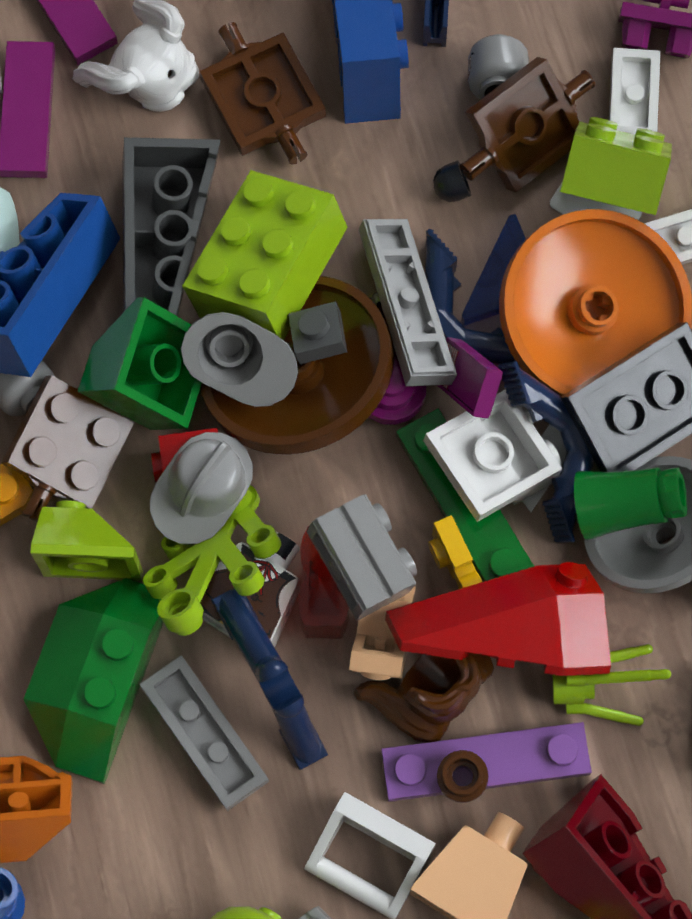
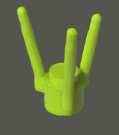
M646 644L610 652L611 663L650 654L653 651V647ZM669 669L609 672V674L552 675L553 704H566V714H585L615 722L641 726L644 723V719L641 716L584 703L585 699L595 698V684L669 679L672 673Z

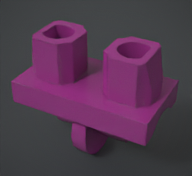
M642 0L657 3L659 8L629 2L622 3L618 22H623L622 47L647 50L652 27L669 30L665 54L681 58L690 57L692 53V13L669 9L670 6L688 9L690 0Z

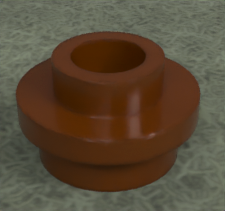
M454 751L444 757L439 764L437 770L438 786L441 792L452 801L459 803L471 802L483 794L488 784L489 774L485 762L480 756L471 751ZM465 768L472 773L473 779L469 785L459 786L453 781L452 776L457 769Z

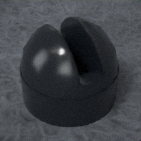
M458 160L444 165L437 170L433 179L435 193L440 199L447 202L460 201L471 196L467 178L462 173L463 170H460V162Z

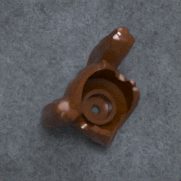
M469 653L463 660L421 654L415 664L405 673L398 689L380 681H366L354 689V696L359 701H366L372 704L393 725L414 740L423 742L441 741L448 730L450 721L465 711L468 703L477 695L481 684L492 676L494 666L489 656Z

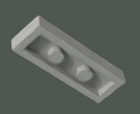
M182 655L140 683L142 690L227 811L269 782L266 774Z

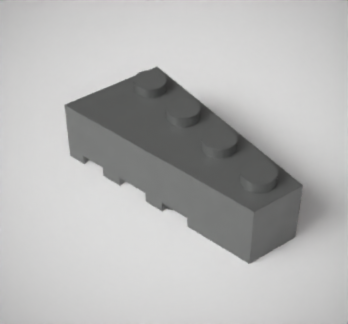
M124 137L122 157L123 312L138 297H145L178 316L184 294L182 285L189 274L217 164L221 140Z

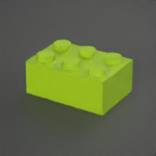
M250 170L182 285L198 316L202 318L207 314L220 312L244 316L249 321L269 330L284 340L291 328L288 314L301 311L348 228L334 194Z

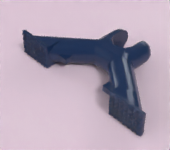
M428 229L426 231L425 276L445 338L462 339L492 363L503 364L516 361L509 350L500 327H497L491 333L466 329L453 315L454 292L461 287V283L454 276L457 267V257L453 256V252H450L448 247H445L446 243H442L441 239L437 238L438 234H434V230Z
M517 361L500 364L498 368L503 373L502 382H504L510 406H523L529 410L532 422L543 419L560 431L566 449V456L562 465L563 469L559 476L551 479L555 489L553 496L550 499L544 500L542 505L545 507L544 511L549 519L548 523L550 524V530H552V536H554V542H574L573 529L577 519L574 501L575 473L577 471H592L595 461L560 398L561 396L519 368Z
M232 588L211 599L230 638L238 645L269 702L281 728L279 732L298 769L302 770L326 757L328 753L304 706L303 695L295 685L288 671V666L282 661L262 627L247 596L239 595L235 588Z

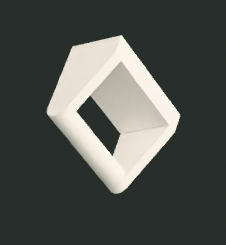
M344 792L304 870L384 916L396 919L410 893V889L431 856L436 843ZM343 822L414 861L395 897L324 857Z

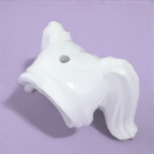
M134 0L133 12L143 22V25L126 35L115 50L109 65L91 61L81 63L77 69L73 70L72 79L85 88L94 85L110 94L129 93L130 97L142 103L143 108L151 111L163 112L171 110L180 104L185 95L184 91L199 78V68L195 62V57L193 53L186 49L181 41L182 31L185 26L184 20L178 9L165 1ZM171 70L172 74L170 77H168L167 74Z

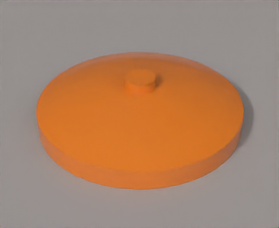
M586 209L563 214L550 220L528 236L518 247L502 279L499 314L505 341L521 369L560 396H563L674 325L687 322L690 329H692V294L686 272L680 260L668 243L657 232L639 220L622 213L602 209Z

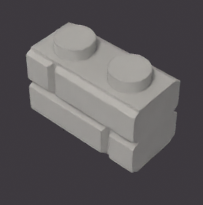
M366 494L316 518L307 530V534L356 621L405 596L417 584L413 576L417 575V569L411 555L403 547L397 550L388 534L392 530V526L386 511L379 503L372 505Z

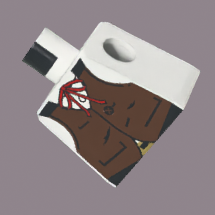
M278 532L276 533L281 540V547L274 555L265 559L256 558L246 543L240 542L236 545L247 561L257 564L265 579L262 588L258 592L247 596L274 647L301 589L300 579L286 570L300 550V547L291 539ZM220 561L200 603L204 610L203 621L230 637L211 599L234 588L229 580L230 572Z

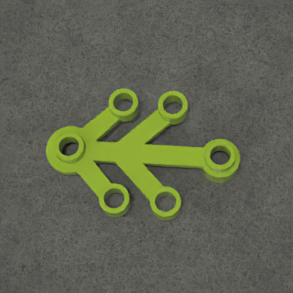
M249 486L247 493L225 525L212 538L198 544H180L166 537L162 539L161 547L170 561L151 568L144 575L143 584L153 598L161 599L157 612L169 631L180 636H186L200 628L203 623L202 616L204 612L200 602L220 560L230 572L229 580L239 595H252L258 592L264 585L265 579L257 564L247 561L230 539L238 524L248 535L246 538L247 544L256 558L265 559L271 557L281 547V540L273 526L264 524L254 512L259 506L260 497L253 486ZM194 567L185 588L176 589L178 585L176 578Z

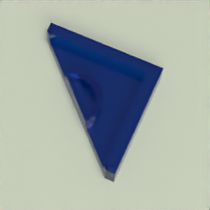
M516 214L508 217L461 316L463 326L499 314V297L504 273L512 256L526 239Z

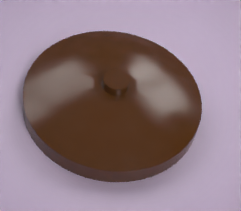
M320 276L301 310L336 301L341 312L347 352L299 364L296 358L298 375L294 388L285 399L271 406L254 407L241 403L202 383L200 387L202 397L221 429L227 435L237 439L242 445L253 450L270 454L290 455L326 447L358 428L373 413L384 397L390 383L394 364L392 339L385 320L374 302L358 288L346 282ZM290 328L284 341L290 346L292 352L294 353L293 340Z

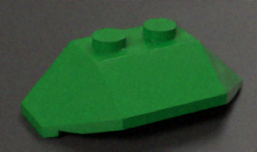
M125 578L59 604L23 698L55 767L105 784L137 697L140 683H142L163 626V621L157 612L161 599L153 598L142 583Z

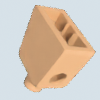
M501 812L496 814L484 836L465 825L415 881L409 894L448 919H507L528 865L524 860L511 853L524 827Z

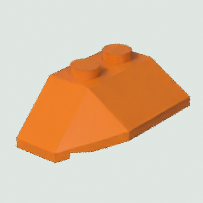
M27 756L0 758V863L27 861L71 823L73 785L71 775L64 772L58 773L48 765Z

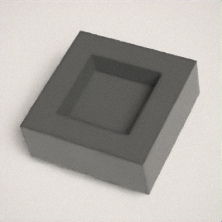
M336 301L288 314L294 353L299 364L347 352L341 312Z

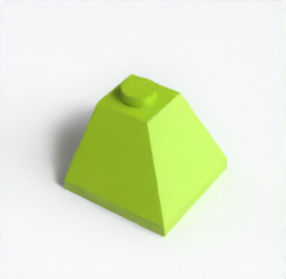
M77 501L56 502V507H42L31 542L30 553L44 577L108 580L127 578L133 581H143V569L135 548L93 509H88L84 503Z

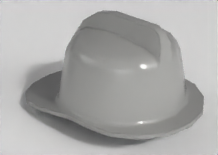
M225 312L207 314L195 321L184 335L181 346L182 358L191 376L241 403L254 407L271 406L285 399L294 388L298 368L296 357L290 346L276 334L249 321L244 316Z
M205 432L189 439L178 450L156 482L150 496V513L156 528L166 538L180 544H198L212 538L225 525L247 493L253 479V463L247 449L237 439L224 433Z

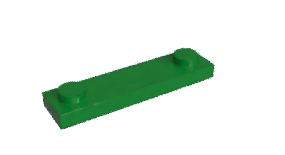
M439 408L396 431L398 441L444 518L450 515L453 516L473 558V565L483 582L534 567L500 509L476 522L423 442L426 433L447 422Z

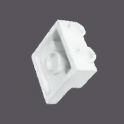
M506 389L496 395L491 415L488 419L474 417L466 411L426 433L423 442L476 522L511 502L516 505L551 485V479L559 476L563 469L560 465L561 459L555 446L549 440L542 439L533 425L534 422H532L528 409L523 406H510Z

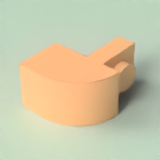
M413 587L405 596L358 620L357 634L351 650L349 670L359 672L362 676L372 680H387L391 677L402 679L407 652L399 650L385 621L386 611L414 603L416 587Z

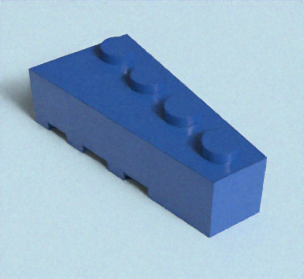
M331 0L335 38L338 47L340 84L343 87L345 124L401 119L400 69L409 68L407 40H398L397 32H403L404 30L401 3L393 4L392 0Z
M60 193L20 232L23 241L17 247L11 248L6 252H0V373L25 377L33 375L121 239L101 196Z

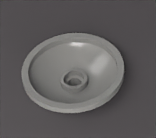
M675 456L656 457L636 469L642 470L659 467L661 470L679 468L681 474H683L687 493L688 510L686 517L668 519L666 523L621 530L588 541L584 539L586 551L597 571L611 584L635 593H660L678 588L692 581L691 459ZM673 537L669 542L663 544L667 538Z

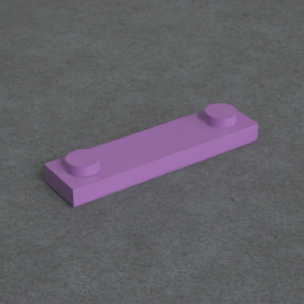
M584 722L381 749L388 802L443 795L437 783V770L444 757L458 750L471 751L480 756L485 762L489 774L486 789L587 776L592 773ZM465 768L457 769L452 776L453 781L459 786H467L473 779L472 773Z

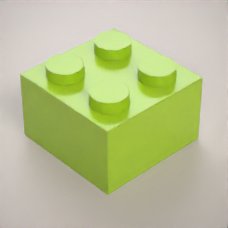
M590 117L589 123L579 121L560 192L656 215L672 152V144L663 142L665 135L642 128H637L635 135L617 131L618 124L616 122L598 117Z

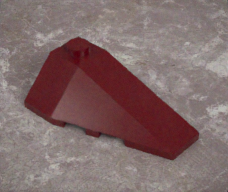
M601 774L588 783L546 821L522 853L531 863L534 871L548 883L556 894L591 919H692V913L687 904L681 900H674L667 889L662 874L666 873L667 870L660 857L658 856L651 860L636 835L638 831L643 829L637 817Z

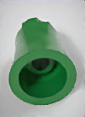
M659 467L633 471H577L575 473V509L581 533L587 541L621 530L666 523L668 519L683 518L687 515L686 487L683 474H681L679 468L661 470Z

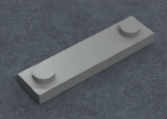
M363 219L358 231L405 385H452L457 373L408 219Z

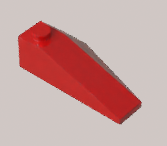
M564 562L556 565H537L386 611L385 621L400 651L463 660L469 653L496 658V666L514 668L516 660L544 665L545 674L558 676L609 674L611 669L604 593L586 564Z

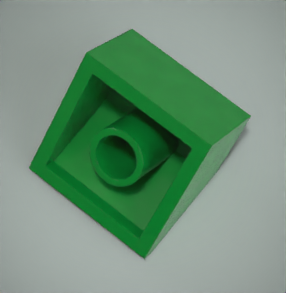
M138 297L93 344L77 392L149 430L188 429L202 382L191 376L182 358L181 346L184 335L192 324L145 297Z

